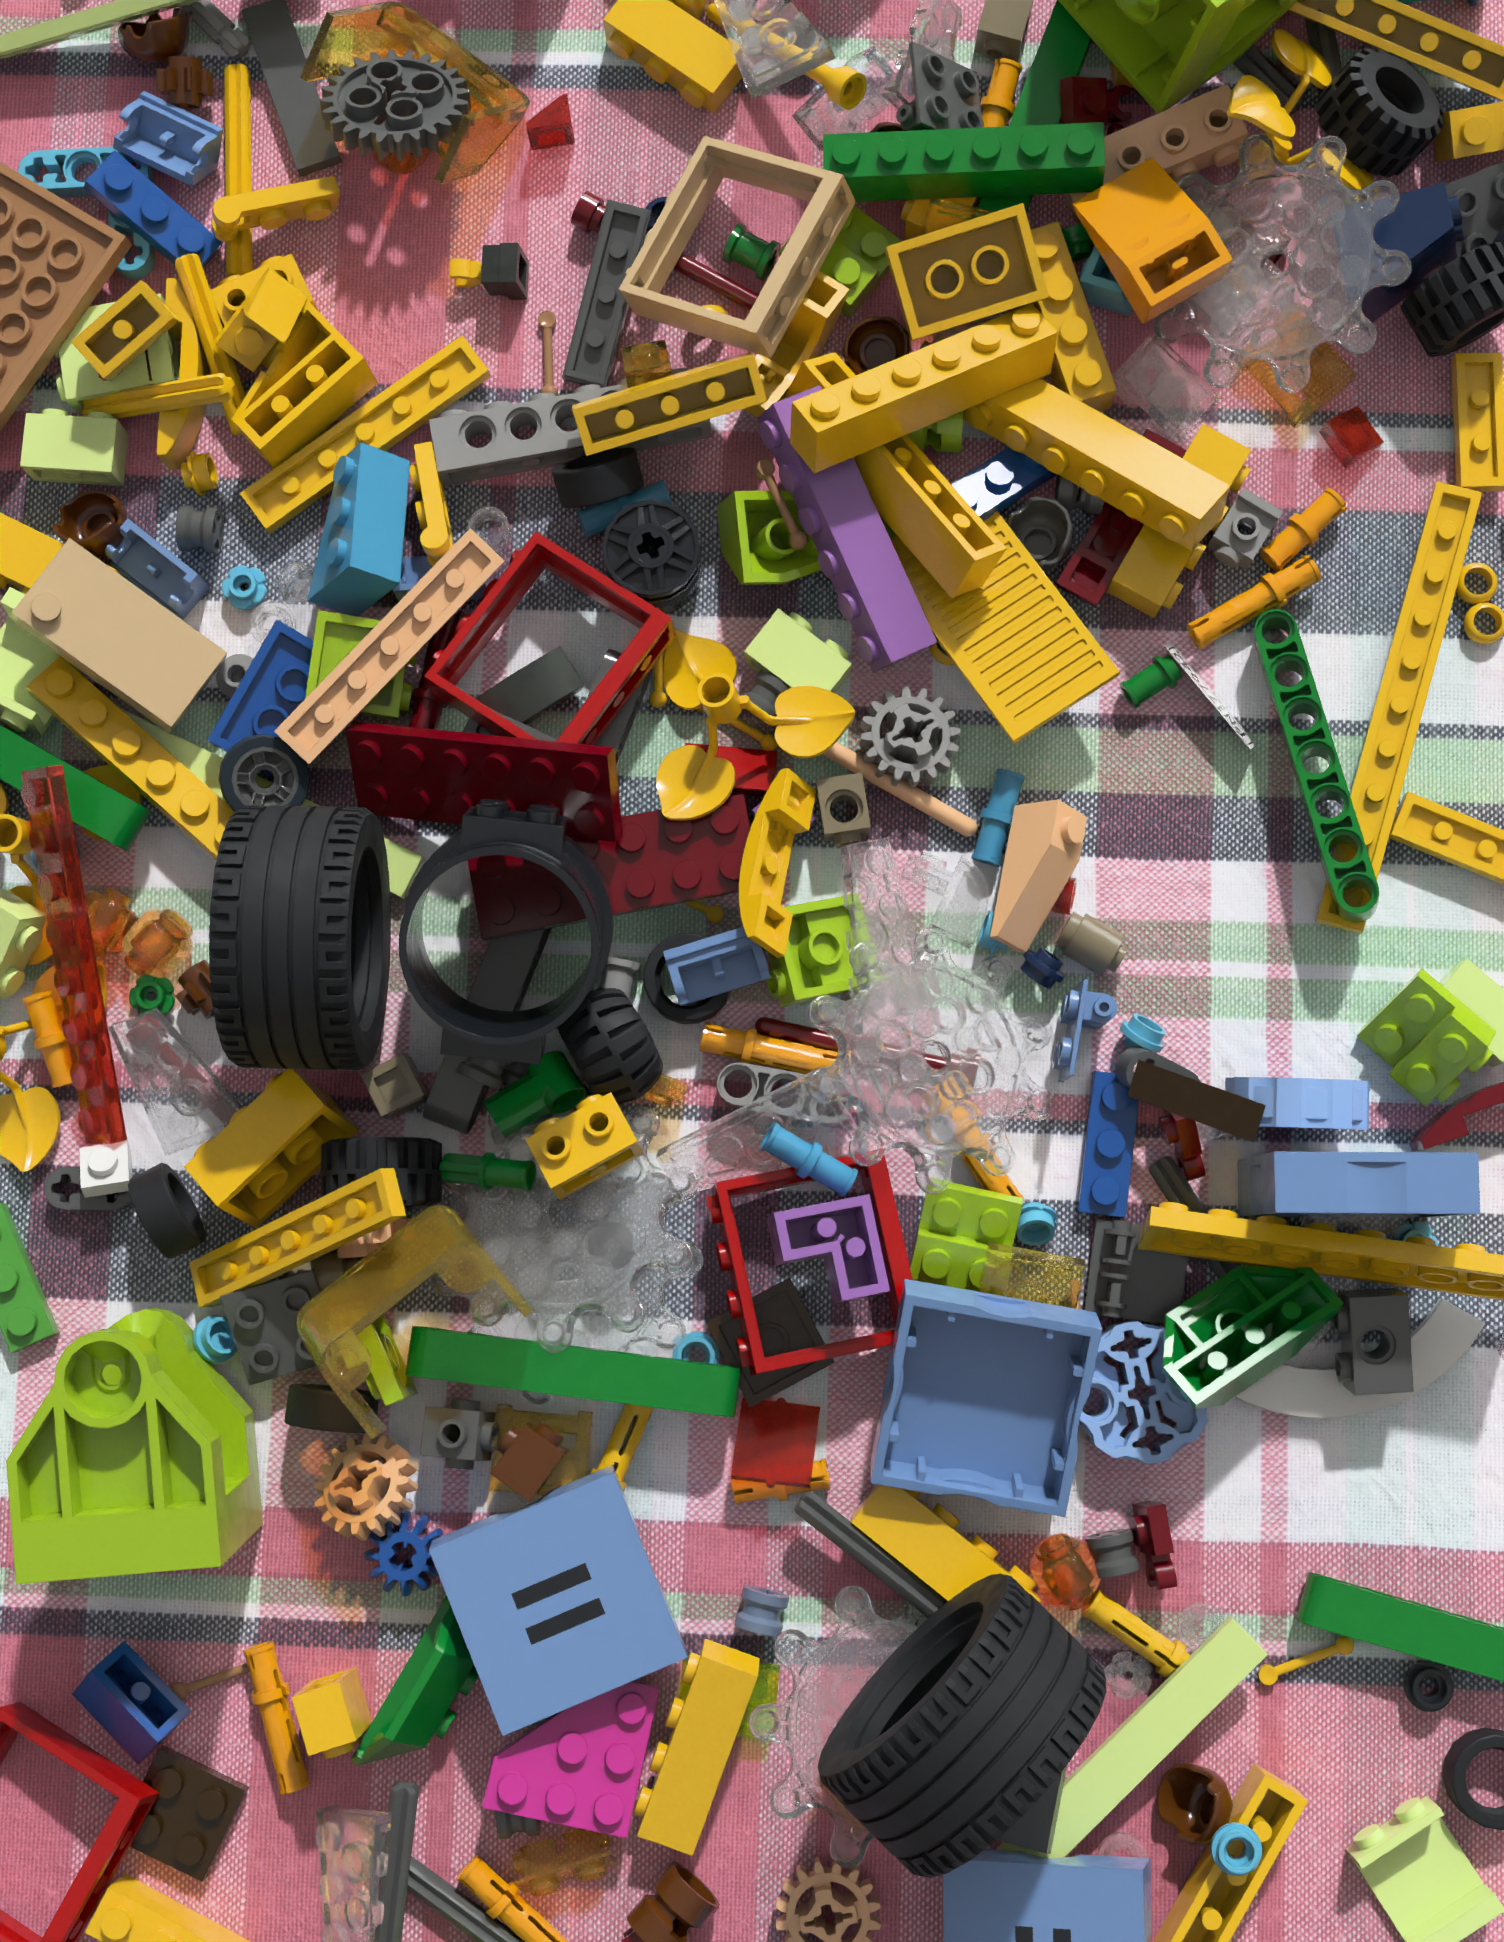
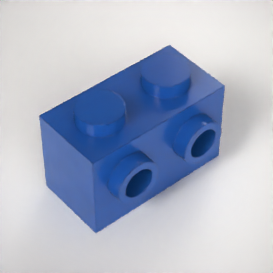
M125 1640L98 1663L72 1693L138 1765L171 1735L191 1712L183 1701Z

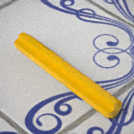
M197 254L183 255L175 260V267L188 300L211 374L223 373L234 381L232 388L234 396L228 401L221 402L231 433L233 435H241L242 433L231 419L246 395L233 357L215 345L214 340L223 329L200 258Z
M223 373L134 387L108 396L82 400L84 405L82 414L84 417H87V413L97 411L111 414L115 419L155 413L159 412V410L168 411L224 402L234 396L232 389L234 381Z

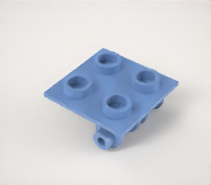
M1086 979L1082 980L1073 990L1069 991L1068 995L1063 997L1060 1023L1067 1024L1065 1037H1062L1061 1042L1057 1041L1052 1066L1053 1069L1060 1070L1058 1082H1064L1074 1075L1081 1028L1099 1029L1112 1020L1117 1013V1003L1114 998L1108 994L1087 991L1089 980Z

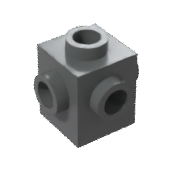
M452 1399L451 1408L425 1406L420 1455L446 1458L445 1467L474 1470V1461H491V1454L496 1450L499 1442V1425L495 1422L496 1412L480 1411L481 1401Z

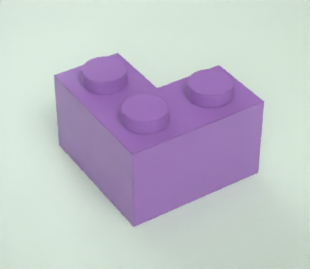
M870 1194L774 1212L767 1218L776 1266L824 1257L833 1305L880 1296L890 1291Z

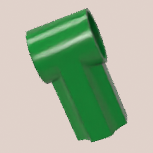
M551 1051L543 1054L541 1064H530L526 1070L527 1075L483 1100L490 1116L505 1138L547 1113H564L574 1108L584 1099L586 1090L563 1052Z

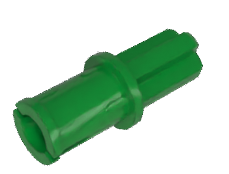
M486 1152L483 1156L447 1153L444 1154L442 1161L439 1163L441 1179L444 1181L479 1185L484 1191H489L493 1187L531 1191L536 1181L537 1170L534 1161L497 1158L493 1152Z

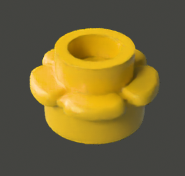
M191 451L187 461L181 463L183 482L187 489H194L200 496H205L206 491L218 488L217 468L210 453L198 454L196 451Z

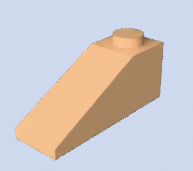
M1059 799L1014 806L991 927V938L1019 953L1028 951L1080 860L1087 821L1085 815Z

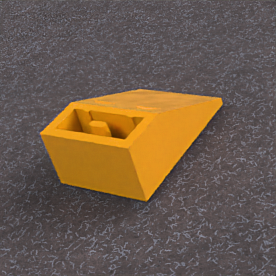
M1153 157L1071 205L1142 324L1222 279L1233 261V258L1207 216Z

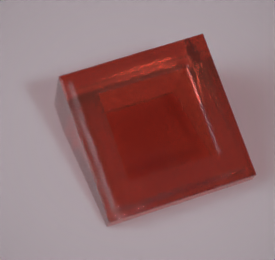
M567 93L559 96L526 122L531 150L566 146L575 143Z
M1359 406L1331 418L1325 422L1319 431L1345 469L1384 443Z

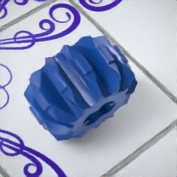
M404 1511L400 1515L401 1523L399 1526L390 1521L384 1524L386 1533L384 1536L380 1537L374 1532L370 1533L368 1538L380 1548L367 1550L364 1553V1558L369 1561L379 1560L380 1565L373 1568L369 1575L371 1579H375L383 1573L388 1576L383 1584L384 1591L390 1592L395 1587L397 1581H400L402 1596H409L413 1590V1581L419 1589L426 1591L431 1586L427 1574L439 1577L429 1548L432 1540L443 1536V1531L438 1528L428 1535L425 1529L429 1524L430 1518L423 1515L417 1521L415 1527H413L411 1512ZM400 1542H404V1548L410 1544L415 1548L416 1554L411 1558L413 1565H409L408 1559L401 1563L397 1558L396 1554L402 1549Z

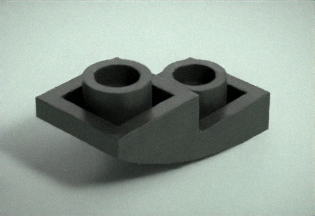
M559 646L508 676L481 694L476 700L490 709L526 725L539 718L543 711L581 691L585 684Z

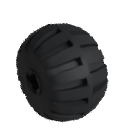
M599 988L590 991L577 1010L563 1024L557 1027L564 1044L592 1095L601 1094L604 1096L611 1092L618 1104L630 1102L648 1092L662 1074L663 1062L653 1043L654 1041L639 1013L636 1012L629 998L620 989Z

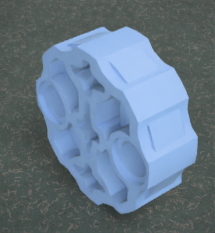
M1282 1077L1225 1078V1091L1266 1105L1259 1127L1369 1130L1370 1081Z
M1128 1320L1108 1325L1107 1329L1101 1334L1091 1388H1098L1104 1397V1404L1101 1410L1095 1414L1087 1415L1082 1411L1079 1425L1088 1436L1089 1442L1115 1459L1121 1457L1141 1461L1144 1464H1154L1170 1460L1174 1452L1189 1442H1195L1208 1422L1206 1416L1207 1408L1194 1409L1162 1372L1164 1326L1142 1324L1139 1321ZM1125 1331L1131 1337L1145 1339L1144 1342L1132 1347V1356L1130 1357L1125 1351L1111 1349V1346L1117 1345L1118 1342L1124 1340ZM1157 1346L1158 1350L1156 1354L1150 1359L1154 1375L1153 1377L1149 1376L1146 1358L1153 1352L1154 1348ZM1105 1356L1118 1361L1123 1382H1119L1116 1368L1103 1361ZM1136 1377L1141 1384L1149 1386L1150 1392L1142 1396V1406H1140L1137 1399L1128 1397V1390L1135 1388L1134 1380H1136ZM1155 1401H1160L1163 1416L1175 1422L1173 1428L1160 1422ZM1125 1407H1128L1132 1424L1125 1430L1121 1437L1120 1434L1122 1430L1128 1424L1127 1414L1125 1410ZM1147 1427L1151 1431L1166 1435L1153 1442L1154 1450L1152 1451L1142 1444L1133 1443L1146 1436L1145 1428Z

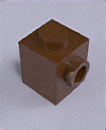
M542 1421L539 1422L537 1427L528 1422L521 1430L513 1426L496 1449L503 1456L490 1474L528 1502H531L567 1453L568 1449L560 1444L564 1437Z

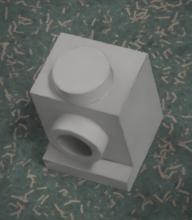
M1243 488L1207 547L1214 551V556L1221 563L1232 568L1239 566L1247 570L1283 511ZM1237 525L1242 526L1252 532V534H1241L1238 531Z

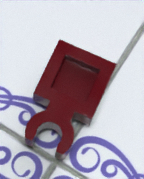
M1070 76L1060 79L1062 124L1104 122V126H1108V122L1118 123L1131 119L1132 112H1123L1118 107V97L1131 94V88L1127 85H1119L1107 89V78Z
M1164 1110L1165 1116L1158 1118L1160 1130L1167 1145L1174 1143L1178 1167L1184 1169L1186 1180L1191 1181L1206 1176L1200 1155L1203 1153L1196 1122Z
M1154 1501L1132 1504L1134 1517H1130L1129 1527L1133 1531L1134 1544L1139 1546L1140 1552L1145 1553V1570L1149 1587H1157V1590L1177 1587L1176 1572L1170 1558V1553H1174L1166 1505Z

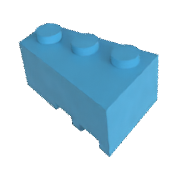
M362 442L346 456L339 458L334 469L333 491L307 602L358 617L400 584L410 460Z

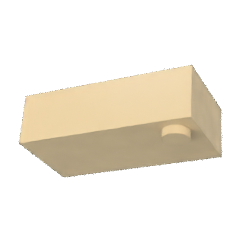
M71 538L65 542L12 611L13 622L169 734H171L216 674L227 655L226 651Z

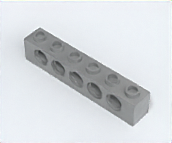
M673 369L666 372L664 374V377L684 372L689 369ZM633 376L621 380L619 385L601 388L599 385L590 384L578 387L571 394L556 396L554 393H540L532 396L527 402L511 404L508 401H496L487 404L483 410L466 412L462 409H452L444 411L439 415V418L429 419L439 476L444 486L559 466L568 461L586 456L578 428L574 431H564L559 428L563 420L574 417L572 405L664 377L646 380L641 376ZM710 419L612 449L627 447L641 451L712 438ZM530 425L537 428L536 433L529 439L522 440L514 436L515 432L522 426ZM485 433L492 436L491 441L484 447L475 448L470 446V441L478 434Z

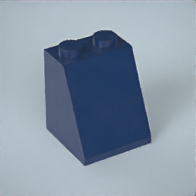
M1445 182L1331 213L1355 331L1365 329L1406 298L1423 280L1457 258L1456 242L1464 240L1462 216L1458 197L1448 198Z

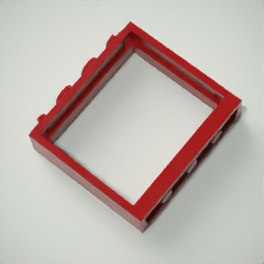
M535 531L521 551L518 549L514 550L509 561L510 565L499 579L494 578L489 582L483 592L482 601L474 612L466 614L459 621L454 632V638L444 651L439 650L432 656L435 663L424 677L435 696L496 736L536 739L458 688L456 684L540 574L546 569L640 629L556 740L557 742L595 745L675 638L676 634L672 617Z
M878 1149L835 1158L861 1173L865 1195L870 1194L890 1289L887 1294L894 1325H896L904 1279H913L884 1150ZM793 1167L716 1182L711 1187L712 1195L706 1196L710 1223L712 1225L719 1224L722 1238L721 1243H716L719 1267L721 1272L729 1271L732 1290L726 1291L728 1311L731 1319L739 1318L742 1337L736 1338L737 1354L741 1367L749 1366L751 1376L892 1346L894 1330L764 1357L731 1198L816 1181L809 1176L805 1179L795 1174V1168Z
M18 1702L1 1706L0 1766L18 1733H20L119 1798L43 1937L0 1909V1942H78L160 1792L23 1703Z

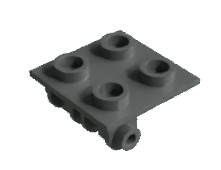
M913 41L909 43L915 99L909 104L901 105L897 111L896 118L900 122L901 128L906 131L984 127L977 72Z
M1504 161L1445 185L1448 198L1458 197L1462 216L1464 240L1456 242L1457 258L1475 248L1493 243L1504 224Z
M1096 1218L1085 1310L1096 1312L1097 1315L1164 1324L1166 1314L1182 1304L1188 1256L1139 1250V1230L1142 1225L1126 1221Z
M313 1269L220 1296L249 1385L336 1360L328 1342V1336L333 1335L329 1325L332 1321L329 1319Z

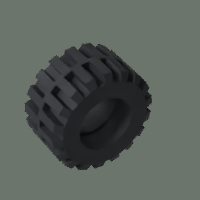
M1368 48L1363 49L1360 53L1357 52L1320 94L1318 98L1319 103L1316 105V113L1320 117L1318 119L1319 124L1326 132L1325 136L1330 143L1336 147L1344 158L1346 157L1353 165L1360 169L1363 168L1368 173L1376 176L1380 174L1383 177H1392L1393 175L1398 176L1403 173L1441 132L1440 129L1444 124L1442 117L1444 113L1442 106L1438 102L1439 98L1426 79L1410 64L1392 53L1388 54L1379 49L1373 51Z
M1504 242L1486 244L1456 258L1423 280L1404 300L1400 308L1428 356H1442L1457 351L1504 323Z
M419 1137L339 1138L321 1144V1197L380 1168H394L404 1208L432 1207L442 1202V1179L439 1170V1163L442 1161V1143L431 1138Z

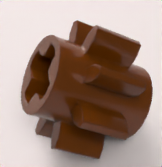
M169 56L167 57L166 69H156V91L161 92L162 95H168V102L179 108H202L203 96H213V73H209V70H202V59Z
M203 960L190 967L179 977L178 982L184 990L175 997L188 1014L191 1013L195 1016L201 1011L204 1017L208 1019L214 1016L209 963L207 960Z

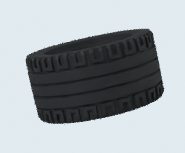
M247 805L235 811L228 820L220 841L214 869L210 904V985L216 1030L222 1049L230 1061L243 1068L363 1069L373 1061L379 1046L384 1024L390 970V883L387 852L379 820L367 808L280 805Z
M1004 1574L989 1575L955 1595L933 1613L890 1655L864 1685L839 1719L821 1751L818 1763L821 1782L912 1874L928 1878L947 1874L969 1862L1001 1837L1034 1805L1068 1765L1087 1737L1100 1713L1106 1695L1104 1669L1012 1576Z

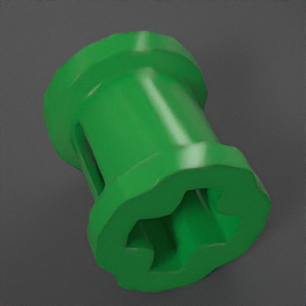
M738 223L727 240L722 260L729 264L735 261L756 272V278L764 281L777 260L781 243L775 240L769 243L747 232V226Z

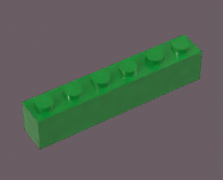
M1104 122L823 134V169L843 174L856 202L1089 193L1103 186Z

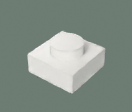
M128 1141L80 1148V1182L85 1198L129 1191L128 1183L132 1178V1156Z

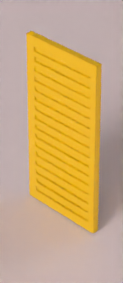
M998 511L986 519L984 523L1007 549L983 586L954 598H950L901 539L895 536L891 539V542L936 640L1013 744L1019 743L1021 739L1120 675L1118 668Z

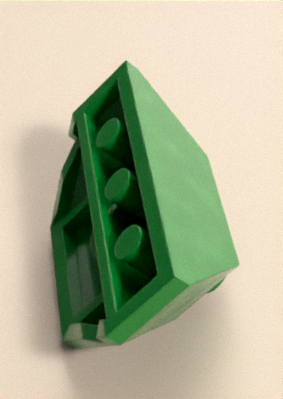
M1238 1266L1166 1314L1164 1319L1162 1372L1194 1409L1224 1405L1294 1357L1342 1309L1344 1303L1310 1267H1296V1270L1273 1266Z
M447 1595L351 1757L350 1761L359 1766L425 1748L434 1735L442 1740L457 1715L456 1712L450 1709L459 1692L468 1696L477 1681L478 1673Z

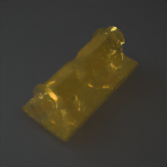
M585 1829L562 1834L566 1853L558 1855L554 1838L520 1847V1853L512 1855V1861L516 1874L524 1873L525 1877L514 1880L515 1886L524 1893L531 1892L532 1897H540L558 1891L560 1889L559 1883L578 1877L579 1882H588L605 1876L607 1874L606 1868L618 1864L617 1859L609 1851L604 1852L603 1850L604 1847L611 1846L609 1834Z

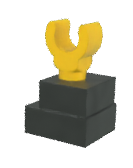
M518 242L483 245L482 263L462 258L450 259L449 278L456 279L455 287L471 288L482 284L490 296L507 295L510 300H527L529 260Z

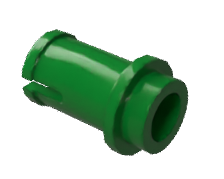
M1166 654L1162 658L1158 655L1153 657V664L1119 684L1123 695L1133 708L1139 707L1141 703L1166 687L1173 689L1177 686L1176 681L1182 678V674L1170 655Z

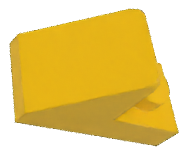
M268 267L214 340L215 345L254 373L277 341L283 344L286 342L305 304L307 295Z

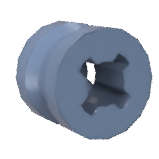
M743 1585L741 1597L744 1600L743 1610L736 1615L734 1625L753 1633L780 1637L783 1628L780 1622L781 1611L788 1606L789 1596L763 1587Z

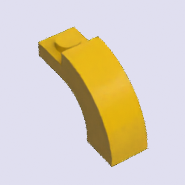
M818 271L773 356L768 358L757 354L755 357L767 402L744 408V410L758 418L773 403L785 398L802 362L819 356L842 311L850 290L849 288L823 272Z

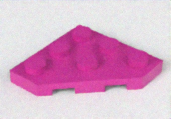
M631 1681L548 1717L536 1725V1728L494 1753L482 1798V1808L627 1838L660 1688L651 1684Z

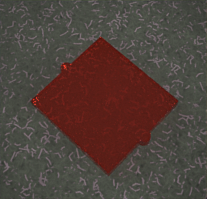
M742 1397L731 1479L766 1483L768 1488H773L775 1484L810 1488L820 1407L786 1403L784 1398H778L777 1401L764 1400L750 1408L746 1399Z

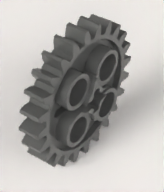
M389 50L387 58H380L378 54L371 52V61L365 62L356 57L353 58L354 68L343 65L339 66L340 76L329 75V86H322L321 88L323 98H320V105L325 130L332 131L334 142L344 140V147L347 151L359 146L362 157L369 155L372 151H377L378 158L382 161L388 153H395L398 161L403 160L405 152H412L417 158H421L423 148L427 147L431 151L439 152V141L447 144L454 143L453 133L463 134V123L470 122V91L467 89L466 78H459L456 67L447 69L446 60L444 59L432 64L429 53L416 59L413 56L412 50H408L403 57H397L394 50Z

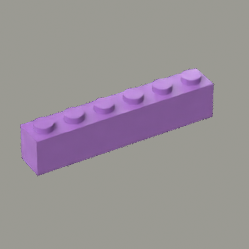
M819 385L773 403L757 418L760 424L759 432L764 445L771 449L777 461L779 477L783 487L788 492H791L798 507L801 527L811 536L818 551L819 566L824 575L830 578L838 595L837 603L843 617L850 621L855 632L859 654L865 662L869 663L874 673L923 651L937 643L854 458L814 474L790 444L792 402L822 390Z

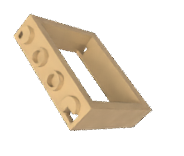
M703 136L692 158L688 159L686 169L675 189L669 193L656 223L646 234L644 244L632 266L625 272L626 276L618 290L635 315L771 358L856 203L855 198L843 174ZM724 177L809 202L745 320L660 294Z

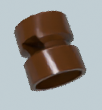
M672 1862L655 1882V1895L645 1894L627 1915V1920L643 1942H690L692 1940V1927L702 1928L717 1911L720 1904L711 1890L694 1873L678 1862Z

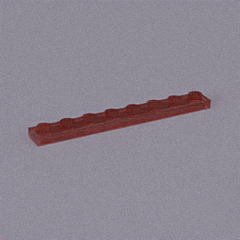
M63 765L22 771L21 795L29 814L31 826L29 841L37 860L39 872L38 892L44 901L47 918L46 939L52 948L56 969L54 985L60 995L64 1015L62 1031L65 1039L68 1041L72 1061L70 1077L77 1090L80 1107L78 1115L79 1127L85 1136L86 1144H113L127 1140Z

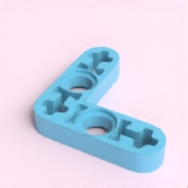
M113 147L34 151L23 157L19 164L18 173L60 198L89 197L93 195L84 189L85 182H79L75 179L77 168L84 163H93L98 168L115 149ZM115 150L129 163H136L138 170L154 183V174L151 166ZM46 167L50 174H45L43 182L38 183L33 176L39 175L40 168ZM64 174L66 182H63L59 175ZM108 209L109 227L126 237L132 236L134 238V245L140 255L135 256L133 264H128L125 258H123L117 266V270L128 279L144 278L154 267L155 248ZM129 249V251L127 252V254H126L124 257L130 255V252H131L130 249Z

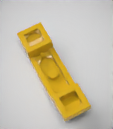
M167 278L165 305L179 320L170 328L173 335L177 339H181L179 380L210 375V368L184 290L176 278ZM207 404L177 410H159L157 456L168 469H179L181 463L187 458L199 434Z
M789 768L779 771L757 810L745 844L739 877V907L745 933L749 939L777 958L785 957L793 917L790 911L781 906L794 834L809 831L817 792L816 789Z

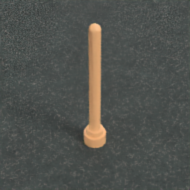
M836 742L832 748L822 754L853 773L862 772L863 778L958 833L966 837L976 834L978 825L975 820L917 787L911 789L908 782L903 779L900 780L896 787L892 786V774L888 772L877 778L875 773L879 765L873 762L865 764L863 756Z

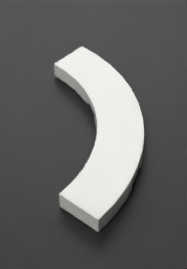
M1438 1299L1429 1315L1410 1334L1414 1392L1354 1395L1344 1387L1343 1382L1338 1381L1335 1368L1306 1369L1282 1364L1235 1398L1269 1411L1297 1417L1337 1418L1370 1413L1415 1395L1439 1379L1472 1345L1485 1323L1445 1299Z

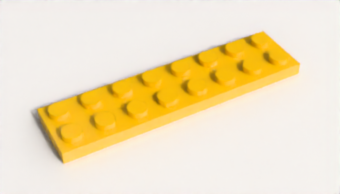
M1163 1202L1159 1204V1207L1151 1206L1139 1230V1250L1296 1270V1267H1310L1318 1275L1504 1301V1255L1485 1253V1247L1476 1244H1457L1455 1248L1435 1246L1436 1241L1426 1237H1408L1405 1241L1386 1239L1385 1233L1376 1230H1358L1356 1234L1336 1232L1335 1226L1326 1223H1309L1305 1228L1287 1225L1285 1219L1275 1216H1260L1257 1218V1221L1237 1218L1238 1214L1236 1212L1225 1209H1212L1208 1211V1214L1190 1212L1188 1211V1206L1175 1202Z

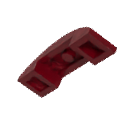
M1147 428L1142 435L1183 458L1187 451ZM1104 502L1102 514L1095 517L1055 586L1096 608L1144 524L1135 518L1127 516L1123 511L1109 503Z
M1504 1082L1474 1091L1438 1112L1409 1142L1412 1152L1425 1150L1469 1135L1463 1116L1503 1103Z

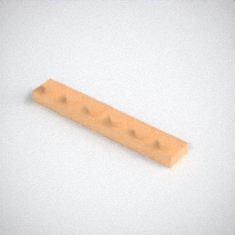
M470 528L274 732L310 765L504 564V560Z

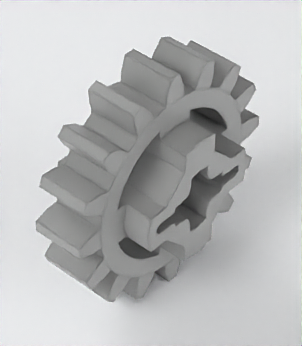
M903 686L898 698L890 690L885 691L882 697L883 705L873 700L868 708L870 716H863L859 728L866 733L860 735L858 746L870 748L863 758L864 763L876 761L879 766L875 776L879 778L886 772L892 774L891 785L895 787L901 778H907L911 789L916 788L921 776L929 785L934 783L937 777L936 770L945 774L951 766L948 758H955L960 748L955 743H952L958 739L961 733L960 728L949 727V724L956 715L955 712L947 711L942 713L940 707L944 699L940 696L933 702L926 700L927 689L925 688L921 689L917 697L911 696L908 686ZM887 719L888 723L886 726L889 732L886 733L884 738L880 739V725ZM902 732L905 733V735L907 736V738H905V739L900 738L901 735H902ZM914 735L916 737L919 736L916 743L911 738ZM938 735V751L932 756L931 751L933 748L929 742Z

